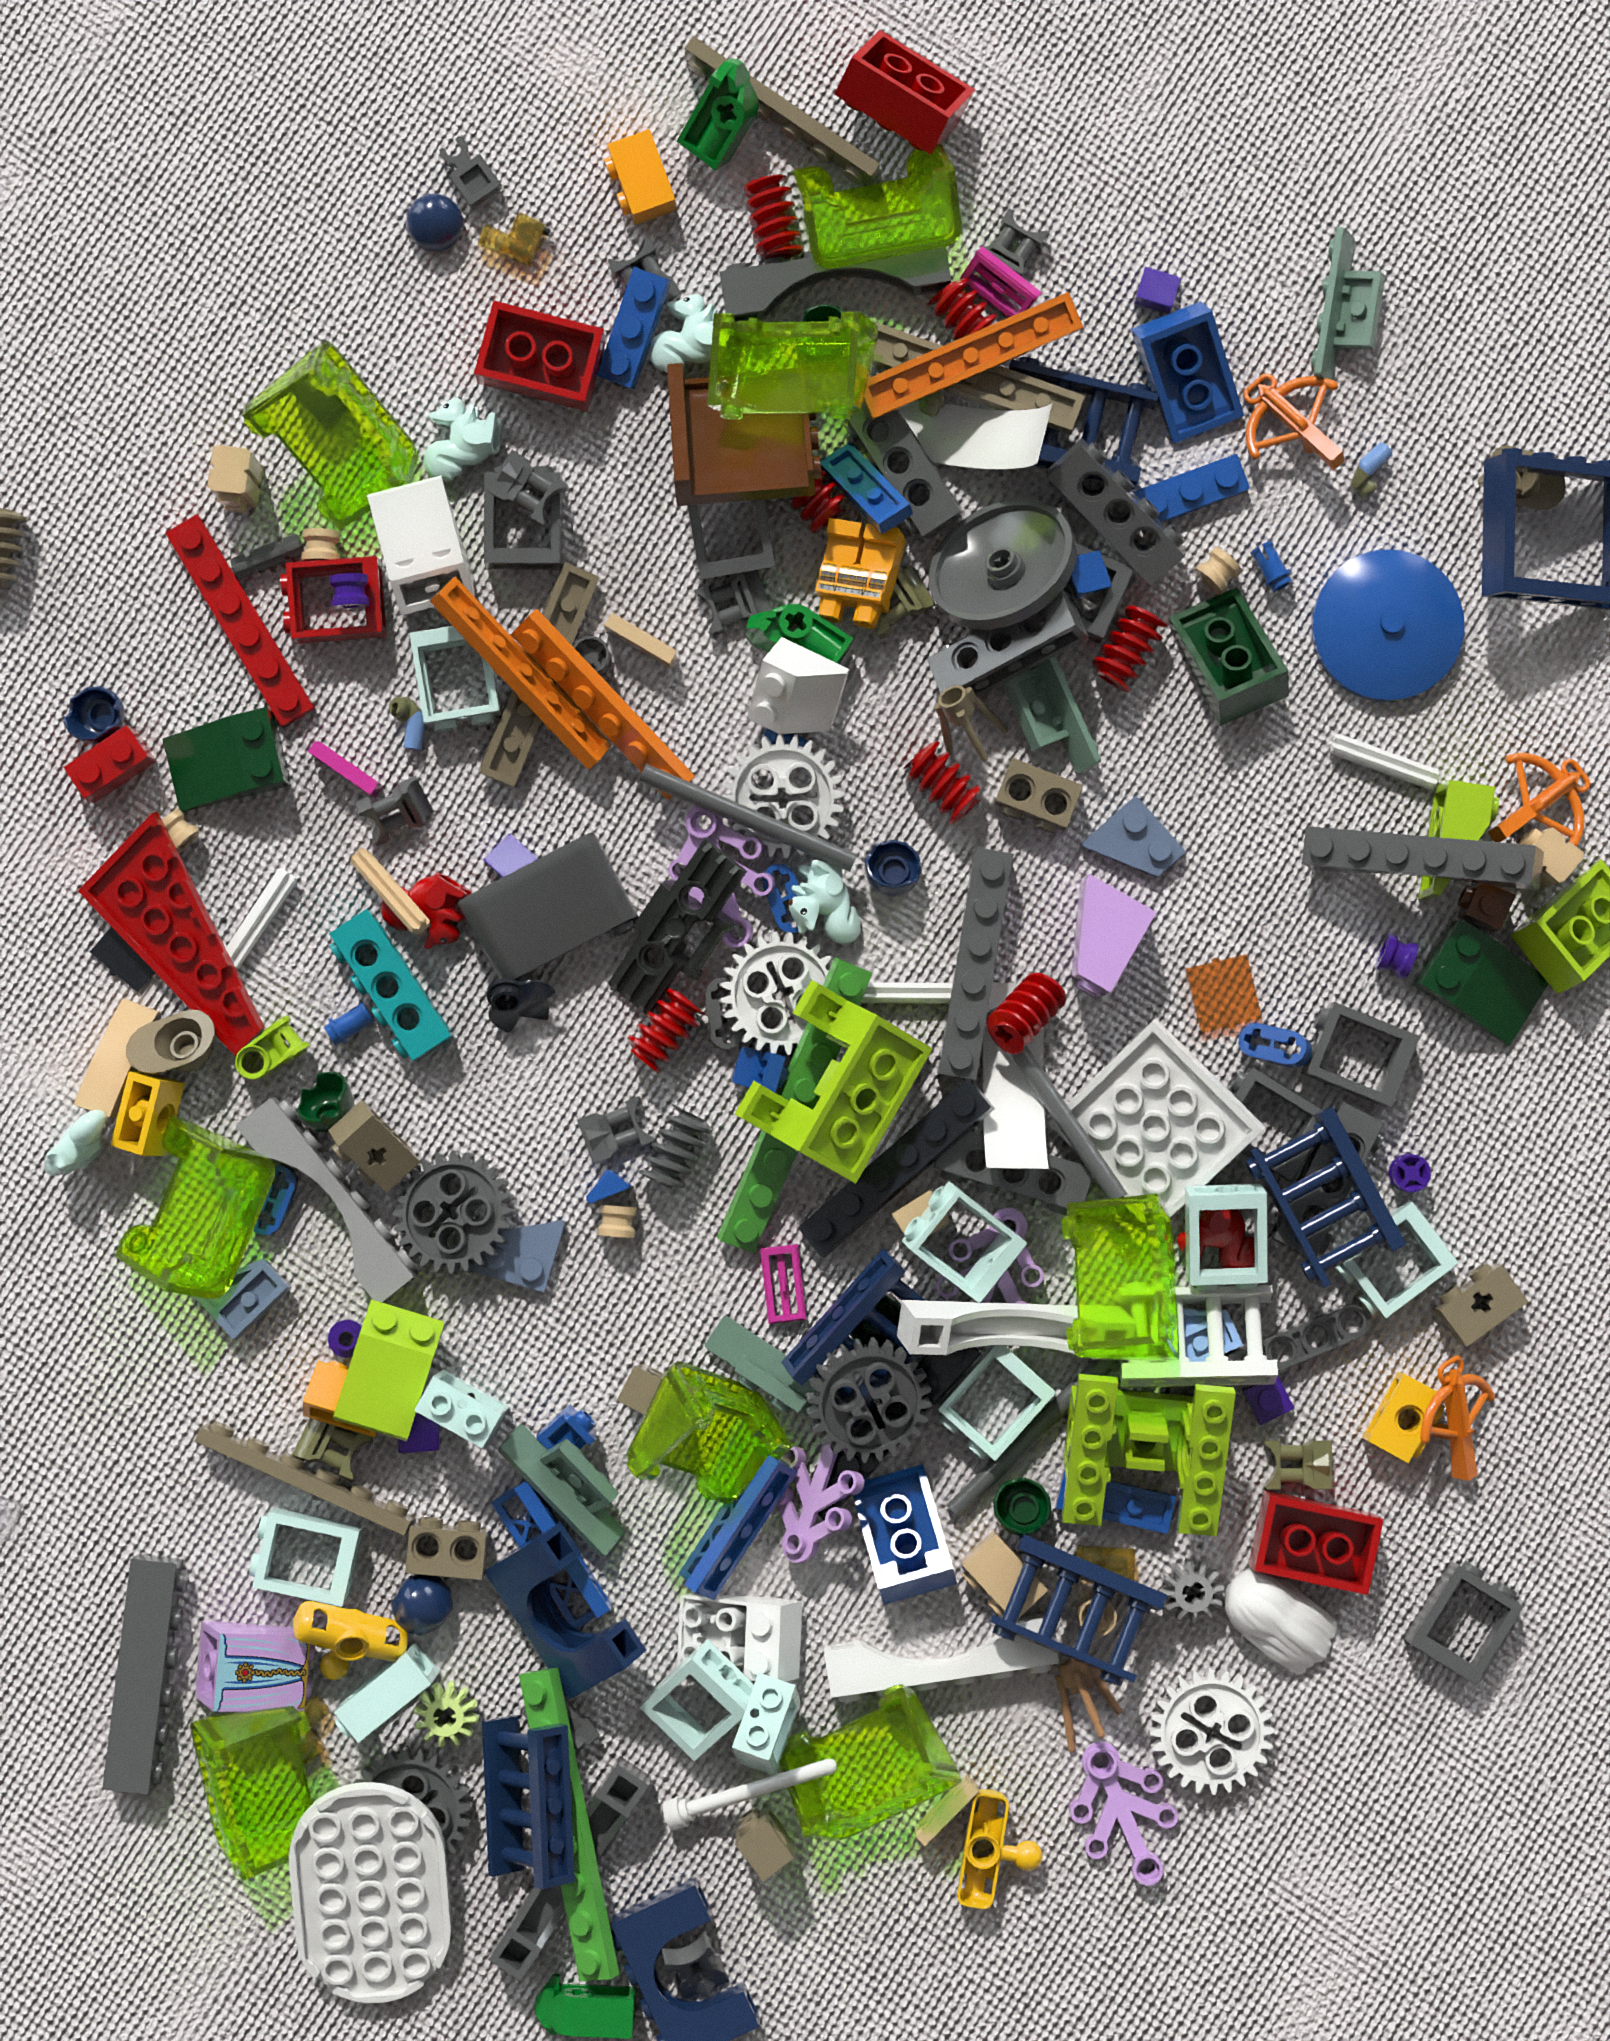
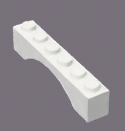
M902 1300L897 1337L909 1354L948 1355L972 1347L1018 1345L1054 1349L1091 1359L1129 1360L1135 1324L1120 1307L982 1302L979 1304L978 1302Z
M1045 1613L1021 1616L1017 1621V1625L1038 1633ZM994 1635L982 1645L963 1654L935 1660H914L896 1657L877 1650L862 1640L824 1646L831 1698L839 1697L840 1702L856 1701L862 1698L861 1693L877 1691V1696L895 1695L900 1693V1687L913 1685L917 1691L930 1690L938 1687L937 1682L952 1680L954 1685L969 1684L976 1681L975 1676L990 1674L991 1679H1003L1013 1676V1670L1028 1668L1029 1673H1043L1050 1671L1051 1665L1059 1664L1058 1653L1018 1636L1015 1637L1013 1642Z

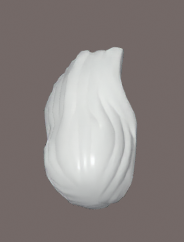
M1249 1569L1239 1573L1232 1583L1227 1586L1224 1599L1227 1617L1242 1635L1266 1656L1297 1675L1305 1673L1306 1668L1314 1666V1663L1322 1662L1326 1659V1655L1331 1647L1330 1640L1334 1638L1336 1632V1621L1289 1581L1276 1575Z

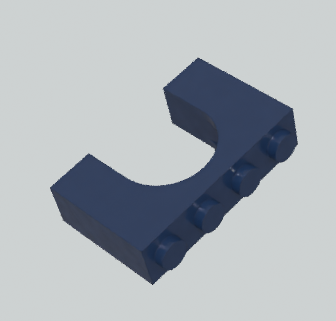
M559 1522L507 1553L486 1569L484 1573L548 1669L558 1667L562 1689L568 1699H571L623 1671L647 1650L626 1618L599 1633L590 1634L573 1628L560 1616L550 1595L551 1576L561 1571L582 1553L562 1523Z
M697 1877L614 1914L612 1917L611 1934L614 1948L617 1952L623 1950L628 1961L624 1965L627 1977L633 1987L639 1985L644 1999L640 2000L643 2012L649 2022L655 2020L660 2034L656 2035L657 2041H730L760 2027V2015L745 1982H741L707 1999L688 2001L680 1999L667 1991L658 1978L655 1961L663 1946L671 1939L711 1921L712 1910Z

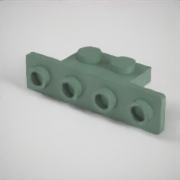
M1337 227L1335 239H1332L1329 244L1328 254L1331 266L1329 276H1326L1323 282L1324 311L1319 314L1317 320V332L1320 337L1318 349L1313 352L1311 359V368L1314 376L1331 380L1334 378L1338 349L1374 350L1386 277L1381 271H1350L1355 238L1343 227Z
M1040 624L1036 627L1035 632L1042 628ZM1055 656L1002 684L1032 752L1062 740L1077 774L1101 762L1097 745L1091 738L1083 720L1082 711L1074 700L1067 684L1065 673L1060 669Z
M723 1316L705 1343V1347L735 1367L734 1371L740 1374L737 1380L754 1392H757L759 1387L772 1395L769 1402L787 1414L792 1408L799 1413L801 1411L808 1416L806 1409L814 1404L809 1403L805 1395L806 1393L816 1391L811 1387L809 1379L801 1386L791 1378L781 1363L787 1355L730 1317Z
M523 1424L515 1427L499 1446L498 1452L599 1557H604L610 1552L624 1534V1529L611 1517L604 1507L611 1504L619 1492L610 1484L608 1478L598 1472L584 1457L578 1447L573 1445L568 1439H565L547 1450Z

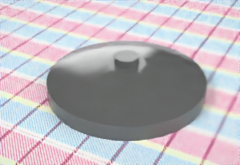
M1012 499L986 506L957 524L938 546L929 569V588L931 594L943 614L954 623L963 627L989 630L1021 622L1046 607L1067 584L1077 559L1075 535L1063 514L1055 507L1042 501Z

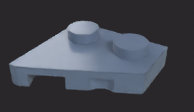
M1136 795L1080 844L1088 851L1099 853L1111 858L1113 861L1136 868L1140 872L1155 878L1161 875L1186 852Z
M559 1220L515 1228L514 1230H504L502 1235L509 1241L508 1245L497 1242L495 1248L499 1256L495 1257L487 1253L485 1255L487 1266H480L474 1261L473 1272L545 1292L566 1222Z
M265 1259L246 1264L245 1267L236 1270L231 1269L219 1273L218 1276L191 1282L186 1286V1289L236 1341L292 1288L268 1260Z

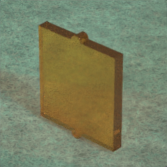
M1247 954L1224 960L1213 958L1212 963L1185 969L1201 1033L1225 1027L1233 1030L1237 1024L1262 1019Z

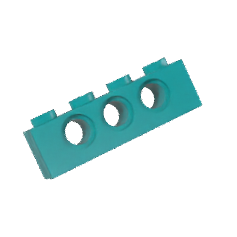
M365 909L329 933L334 941L329 945L330 949L341 964L346 961L355 973L350 979L362 996L366 993L370 995L375 1003L371 1011L383 1028L389 1024L396 1035L392 1043L403 1059L410 1056L412 1061L418 1062L455 1037L372 910ZM372 945L377 950V960L371 966H363L359 960V953L365 946ZM387 977H394L399 986L398 992L391 998L383 997L380 992V984ZM413 1008L419 1014V1023L414 1029L406 1030L401 1025L400 1018L405 1010Z

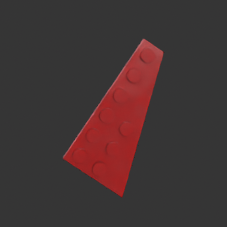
M158 811L151 813L85 882L78 892L191 1010H200L210 1016L214 1023L215 1036L236 1056L243 1047L252 1042L265 1029V1026Z

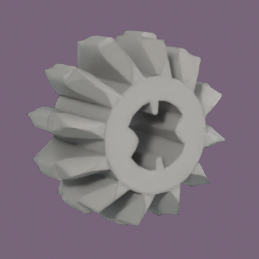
M1186 1557L1184 1570H1181L1179 1565L1173 1562L1170 1566L1176 1575L1171 1577L1168 1574H1162L1161 1580L1170 1585V1587L1159 1589V1591L1167 1594V1598H1170L1163 1606L1167 1612L1177 1608L1175 1613L1177 1621L1182 1622L1189 1612L1190 1621L1192 1624H1197L1199 1621L1198 1612L1202 1611L1207 1619L1213 1617L1212 1612L1207 1608L1209 1604L1215 1607L1222 1606V1601L1213 1596V1594L1224 1592L1225 1587L1223 1584L1213 1583L1220 1576L1216 1569L1206 1573L1208 1569L1207 1561L1202 1559L1194 1570L1193 1560L1191 1557ZM1195 1582H1198L1196 1584V1587L1200 1590L1198 1596L1191 1594L1189 1599H1186L1187 1594L1183 1591L1185 1585L1192 1587Z

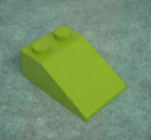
M1448 780L1435 787L1427 836L1479 841L1490 825V820H1495L1498 813L1499 798L1494 797L1495 787ZM1421 876L1418 900L1426 901L1441 895L1451 879Z
M1602 859L1594 863L1536 910L1510 935L1557 994L1584 982L1610 956V869Z
M371 1299L333 1419L407 1441L416 1415L414 1410L421 1399L445 1322Z

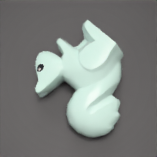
M697 294L689 295L677 302H668L667 307L670 309V312L685 322L680 333L664 331L653 338L649 347V360L656 369L668 372L667 364L682 363L684 368L685 362L703 364L713 359L721 360L725 358L737 331V327L732 325L733 320L726 318L721 324L714 322L717 310L714 309L715 305L709 304L704 309V299Z
M454 398L446 402L438 411L429 414V418L436 424L450 427L449 440L436 441L429 445L425 451L424 469L431 478L442 476L443 481H453L454 477L462 474L463 466L479 464L488 456L496 455L499 452L503 420L497 418V413L491 412L486 420H479V408L475 407L474 403H471L466 410L464 402L459 398Z
M813 860L810 866L799 865L798 872L808 878V883L792 886V892L797 897H793L789 901V910L797 923L799 933L803 934L807 929L812 931L818 914L823 915L825 932L832 941L840 944L854 942L861 932V917L858 916L856 908L850 906L848 889L842 878V868L819 860Z
M101 1110L90 1111L81 1116L67 1129L58 1144L46 1154L45 1171L49 1176L68 1175L78 1168L84 1170L102 1152L104 1145L101 1135L106 1120L105 1112Z

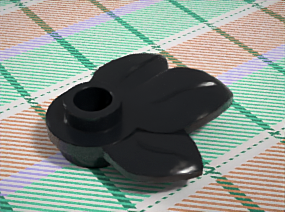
M511 978L495 980L486 990L487 1000L491 1004L488 1017L497 1028L506 1033L514 1029L519 1016L548 1020L549 1005L546 999L555 994V989L548 983L539 980L522 982Z

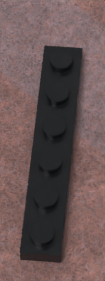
M967 1078L869 1164L862 1172L856 1184L850 1181L798 1227L820 1257L828 1256L995 1110V1107L977 1085Z
M976 1347L959 1350L948 1355H925L916 1369L923 1368L927 1375L921 1382H927L931 1392L923 1396L929 1398L932 1407L921 1409V1411L927 1414L982 1353ZM891 1403L886 1408L885 1413L894 1414L898 1412L902 1407V1403ZM876 1409L872 1416L877 1427L882 1429L884 1428V1422ZM866 1420L857 1431L864 1429L868 1423V1420ZM888 1449L883 1451V1459L880 1462L874 1453H870L866 1463L862 1462L859 1452H856L849 1461L844 1451H840L837 1454L826 1489L836 1484L839 1475L846 1470L859 1472L865 1482L889 1456L890 1451ZM852 1477L848 1481L849 1488L853 1485ZM848 1495L818 1512V1515L825 1521V1516L829 1509L833 1507L841 1508L852 1495Z

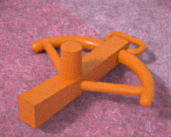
M1262 374L1244 390V400L1251 405L1258 404L1248 420L1245 435L1246 446L1252 459H1259V449L1301 439L1304 451L1309 454L1316 453L1333 471L1345 461L1343 451L1314 426L1327 389L1333 391L1338 389L1336 381L1328 378L1306 376L1290 380L1276 388V378L1271 374ZM1268 379L1271 381L1272 384L1271 386L1262 385L1260 383L1263 380ZM1256 386H1259L1260 395L1256 399H1251L1249 393ZM1320 387L1309 419L1304 417L1283 398L1288 393L1299 388ZM1268 410L1293 431V433L1256 442L1257 426Z
M1514 753L1507 755L1505 758L1506 763H1515L1523 806L1487 832L1493 841L1501 842L1531 819H1535L1569 837V842L1577 847L1583 835L1585 821L1582 803L1577 792L1584 793L1588 791L1591 785L1589 777L1580 765L1573 759H1567L1561 764L1560 771L1550 761L1535 754ZM1523 763L1541 768L1555 781L1531 800L1529 798ZM1571 764L1577 772L1568 773L1566 766ZM1580 776L1585 782L1583 787L1577 785ZM1565 795L1573 811V831L1540 814V812Z
M1456 1355L1442 1363L1438 1368V1379L1442 1383V1387L1434 1394L1426 1408L1421 1425L1420 1441L1423 1444L1429 1443L1430 1434L1433 1437L1450 1440L1451 1475L1453 1478L1470 1481L1478 1475L1472 1440L1474 1429H1471V1425L1485 1401L1492 1402L1495 1400V1394L1482 1377L1474 1374L1461 1375L1464 1369V1362L1460 1356ZM1456 1361L1458 1362L1457 1370L1450 1369V1371L1443 1374L1445 1368ZM1466 1385H1474L1482 1391L1470 1413L1465 1392ZM1444 1401L1448 1424L1437 1422L1433 1425L1437 1410Z

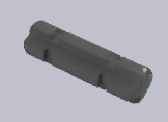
M291 534L282 538L284 541L282 543L276 540L249 551V556L245 557V554L233 557L230 562L235 576L238 579H243L253 575L252 571L255 569L257 572H261L286 562L285 558L288 556L291 559L301 556L304 546L300 537L297 534Z

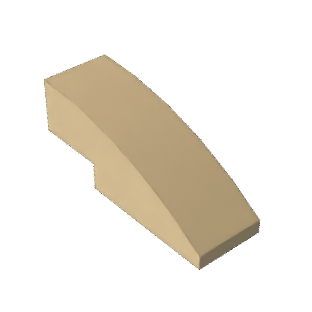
M124 998L121 1000L91 1060L74 1105L90 1111L101 1110L105 1112L106 1117L116 1118L129 1071L137 1072V1069L131 1066L126 1057V1045L130 1036L138 1028L157 1020L159 1011Z

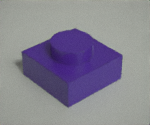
M1278 1376L1275 1384L1251 1385L1241 1390L1259 1425H1263L1294 1409Z

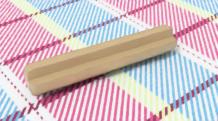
M364 848L359 849L351 857V864L410 932L415 935L422 934L429 927L430 920L371 852Z

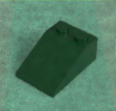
M1237 587L1169 617L1171 627L1202 696L1220 726L1289 696L1288 669Z
M267 707L227 716L162 739L178 806L182 812L291 786L275 716Z
M1459 919L1450 924L1412 986L1505 1045L1510 1046L1549 983L1543 976L1496 940L1463 919Z

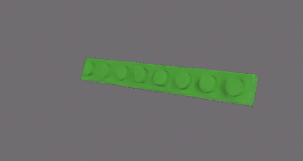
M835 957L823 986L859 1006L873 973ZM807 1022L788 1067L785 1083L782 1088H779L777 1094L788 1101L793 1098L813 1110L820 1096L813 1092L831 1060L836 1061L842 1046L827 1039L825 1032ZM761 1131L717 1235L720 1241L755 1253L797 1154V1150L765 1131Z
M557 1667L528 1671L520 1674L519 1679L529 1729L558 1723L568 1725L575 1882L561 1885L579 1980L582 1982L612 1979L620 1974L559 1669Z

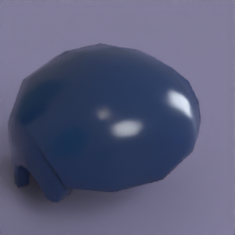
M438 193L425 194L414 200L407 211L406 231L412 241L421 249L442 252L453 247L461 237L464 218L458 206L447 196Z
M102 686L87 687L76 696L70 698V709L68 715L63 716V723L71 736L85 743L99 744L121 729L125 708L122 700L113 691Z
M889 840L875 844L865 858L864 870L868 883L878 893L895 897L908 893L916 886L921 877L922 863L918 853L908 843Z
M414 1574L405 1579L391 1602V1609L396 1623L407 1633L419 1636L439 1628L448 1619L453 1607L450 1587L439 1576Z

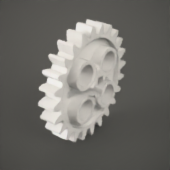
M778 734L776 744L772 745L767 736H764L760 750L751 742L748 745L751 756L748 757L740 752L737 754L736 759L741 767L729 766L727 771L735 779L724 780L722 786L732 790V793L726 794L723 797L755 811L760 807H769L775 812L776 820L814 836L820 835L826 839L830 837L831 834L826 824L838 826L839 820L832 815V812H843L844 805L836 802L835 799L845 796V790L834 787L843 777L842 774H830L836 762L835 760L826 763L822 761L826 752L824 748L814 754L811 752L812 740H809L804 747L798 746V735H794L790 744H785L783 735ZM797 767H804L811 773L812 780L808 784L799 785L793 781L791 771ZM758 769H766L773 775L774 782L767 787L759 786L754 781L753 773ZM781 787L786 788L787 794H798L808 791H815L817 793V796L814 798L804 796L789 797L787 804H781L779 797L760 800L750 799L751 794L776 795ZM799 805H807L812 809L814 817L809 822H800L794 817L793 809ZM734 823L731 829L735 831L743 828L745 830L744 836L746 837L756 836L760 838L763 844L768 845L770 857L774 855L776 848H782L784 857L788 858L791 846L740 824ZM755 843L754 851L757 852L758 846ZM796 849L800 855H804V852Z
M772 932L768 944L760 935L755 937L757 948L754 949L747 943L742 946L745 953L744 957L737 954L731 955L732 960L737 966L735 969L727 967L723 969L731 979L730 982L719 983V987L729 990V995L720 998L719 1002L730 1004L731 1009L727 1010L722 1016L723 1018L735 1017L736 1022L731 1026L730 1030L731 1032L740 1029L744 1030L741 1042L746 1043L753 1037L755 1038L754 1049L757 1051L765 1043H768L769 1053L775 1054L778 1046L781 1045L784 1054L791 1055L792 1044L795 1043L798 1046L807 1024L806 1021L792 1013L796 1007L797 998L804 993L811 980L821 985L824 984L829 972L825 966L831 960V956H824L819 959L817 954L821 946L816 944L808 950L806 948V936H802L794 944L792 932L786 933L783 942H780L777 932ZM788 958L795 959L800 965V973L793 980L785 977L782 972V965ZM767 962H772L779 986L789 989V994H786L784 999L795 1019L794 1025H790L787 1020L783 1002L781 1000H774L772 997V993L777 991V987L771 974L768 972ZM753 972H758L765 978V988L758 994L751 992L747 987V978ZM768 1007L774 1008L779 1014V1023L773 1029H767L761 1022V1014Z
M1207 1667L1205 1677L1200 1678L1196 1670L1191 1669V1681L1186 1682L1182 1676L1178 1675L1179 1688L1174 1689L1169 1685L1165 1686L1170 1696L1168 1700L1158 1697L1155 1699L1162 1708V1712H1150V1717L1158 1722L1159 1726L1148 1728V1732L1150 1735L1160 1739L1150 1745L1153 1751H1164L1157 1758L1160 1766L1171 1763L1166 1772L1170 1778L1181 1773L1179 1783L1183 1788L1193 1780L1196 1793H1200L1204 1784H1208L1212 1795H1216L1218 1784H1223L1227 1792L1230 1793L1232 1791V1780L1236 1779L1244 1787L1246 1785L1244 1773L1248 1772L1253 1776H1258V1772L1253 1766L1255 1761L1264 1764L1268 1762L1260 1752L1261 1749H1273L1272 1743L1264 1739V1736L1275 1733V1729L1263 1723L1272 1717V1713L1269 1710H1259L1266 1700L1263 1696L1251 1698L1256 1691V1687L1252 1683L1243 1689L1241 1688L1244 1679L1242 1675L1237 1674L1232 1681H1229L1227 1669L1223 1668L1217 1678L1213 1669ZM1207 1695L1213 1698L1212 1708L1206 1713H1199L1194 1710L1195 1701L1199 1697ZM1186 1712L1208 1727H1213L1216 1723V1727L1224 1736L1240 1742L1241 1747L1237 1749L1214 1734H1210L1207 1738L1206 1733L1200 1726L1182 1719L1181 1714ZM1236 1714L1245 1715L1247 1722L1242 1730L1233 1732L1228 1729V1722L1232 1716ZM1186 1729L1194 1731L1195 1738L1190 1745L1182 1747L1176 1744V1737L1180 1731ZM1217 1748L1228 1750V1758L1221 1765H1213L1209 1760L1211 1753Z

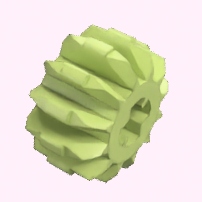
M455 1681L448 1682L446 1692H444L439 1682L432 1685L433 1695L423 1691L420 1699L425 1705H416L414 1708L416 1715L425 1717L416 1722V1729L428 1727L429 1731L426 1733L424 1740L429 1742L434 1735L439 1736L438 1747L440 1748L445 1747L448 1737H450L454 1746H458L462 1742L460 1733L466 1737H471L474 1730L469 1724L478 1723L480 1718L477 1713L470 1712V1710L477 1707V1699L464 1700L469 1692V1688L466 1686L461 1689L459 1694L455 1693ZM448 1707L454 1710L452 1718L449 1717L446 1721H443L439 1717L442 1713L441 1710L444 1711Z

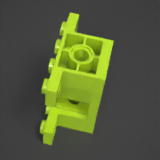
M811 980L792 1013L825 1032L827 1039L846 1048L845 1055L840 1063L832 1059L813 1092L820 1096L813 1110L793 1098L788 1101L753 1081L735 1115L856 1184L933 1049L880 1016L844 999L818 982Z
M1078 1374L1077 1386L1071 1385L1063 1451L1066 1484L1062 1523L1101 1526L1106 1482L1111 1481L1109 1466L1162 1472L1174 1471L1177 1472L1181 1489L1177 1522L1178 1533L1217 1537L1236 1395L1235 1389L1233 1387L1195 1384L1194 1396L1119 1390L1117 1377Z

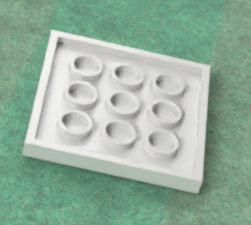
M1156 1018L1067 1103L1069 1109L1128 1193L1124 1199L1155 1230L1161 1227L1185 1204V1186H1205L1265 1128ZM1051 1118L1048 1124L1072 1147L1055 1120Z

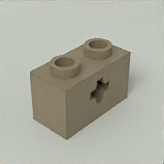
M363 1100L328 1130L336 1142L332 1146L334 1152L346 1164L353 1160L359 1166L356 1169L359 1176L370 1187L377 1183L386 1193L420 1163L412 1148Z
M1487 1262L1481 1264L1469 1273L1468 1276L1471 1280L1462 1287L1458 1288L1457 1285H1453L1438 1296L1440 1303L1435 1305L1433 1309L1459 1345L1468 1347L1529 1302L1501 1264L1493 1263L1490 1266ZM1474 1294L1485 1296L1481 1301L1482 1309L1471 1308L1475 1303Z

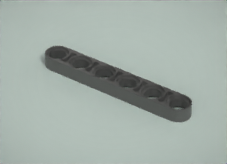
M1352 1304L1342 1305L1262 1338L1263 1355L1267 1356V1360H1274L1270 1352L1273 1343L1277 1340H1286L1290 1344L1292 1351L1289 1358L1285 1361H1277L1279 1372L1362 1337L1369 1329V1315L1360 1306ZM1348 1311H1356L1361 1317V1326L1355 1332H1346L1341 1326V1318ZM1314 1325L1323 1327L1327 1335L1326 1341L1319 1347H1312L1306 1341V1332ZM1247 1345L1226 1353L1224 1356L1228 1357L1229 1361H1236L1241 1355L1247 1354ZM1225 1385L1222 1387L1237 1389L1245 1385ZM1184 1386L1186 1396H1194L1195 1386ZM1159 1387L1158 1393L1165 1394L1167 1387Z

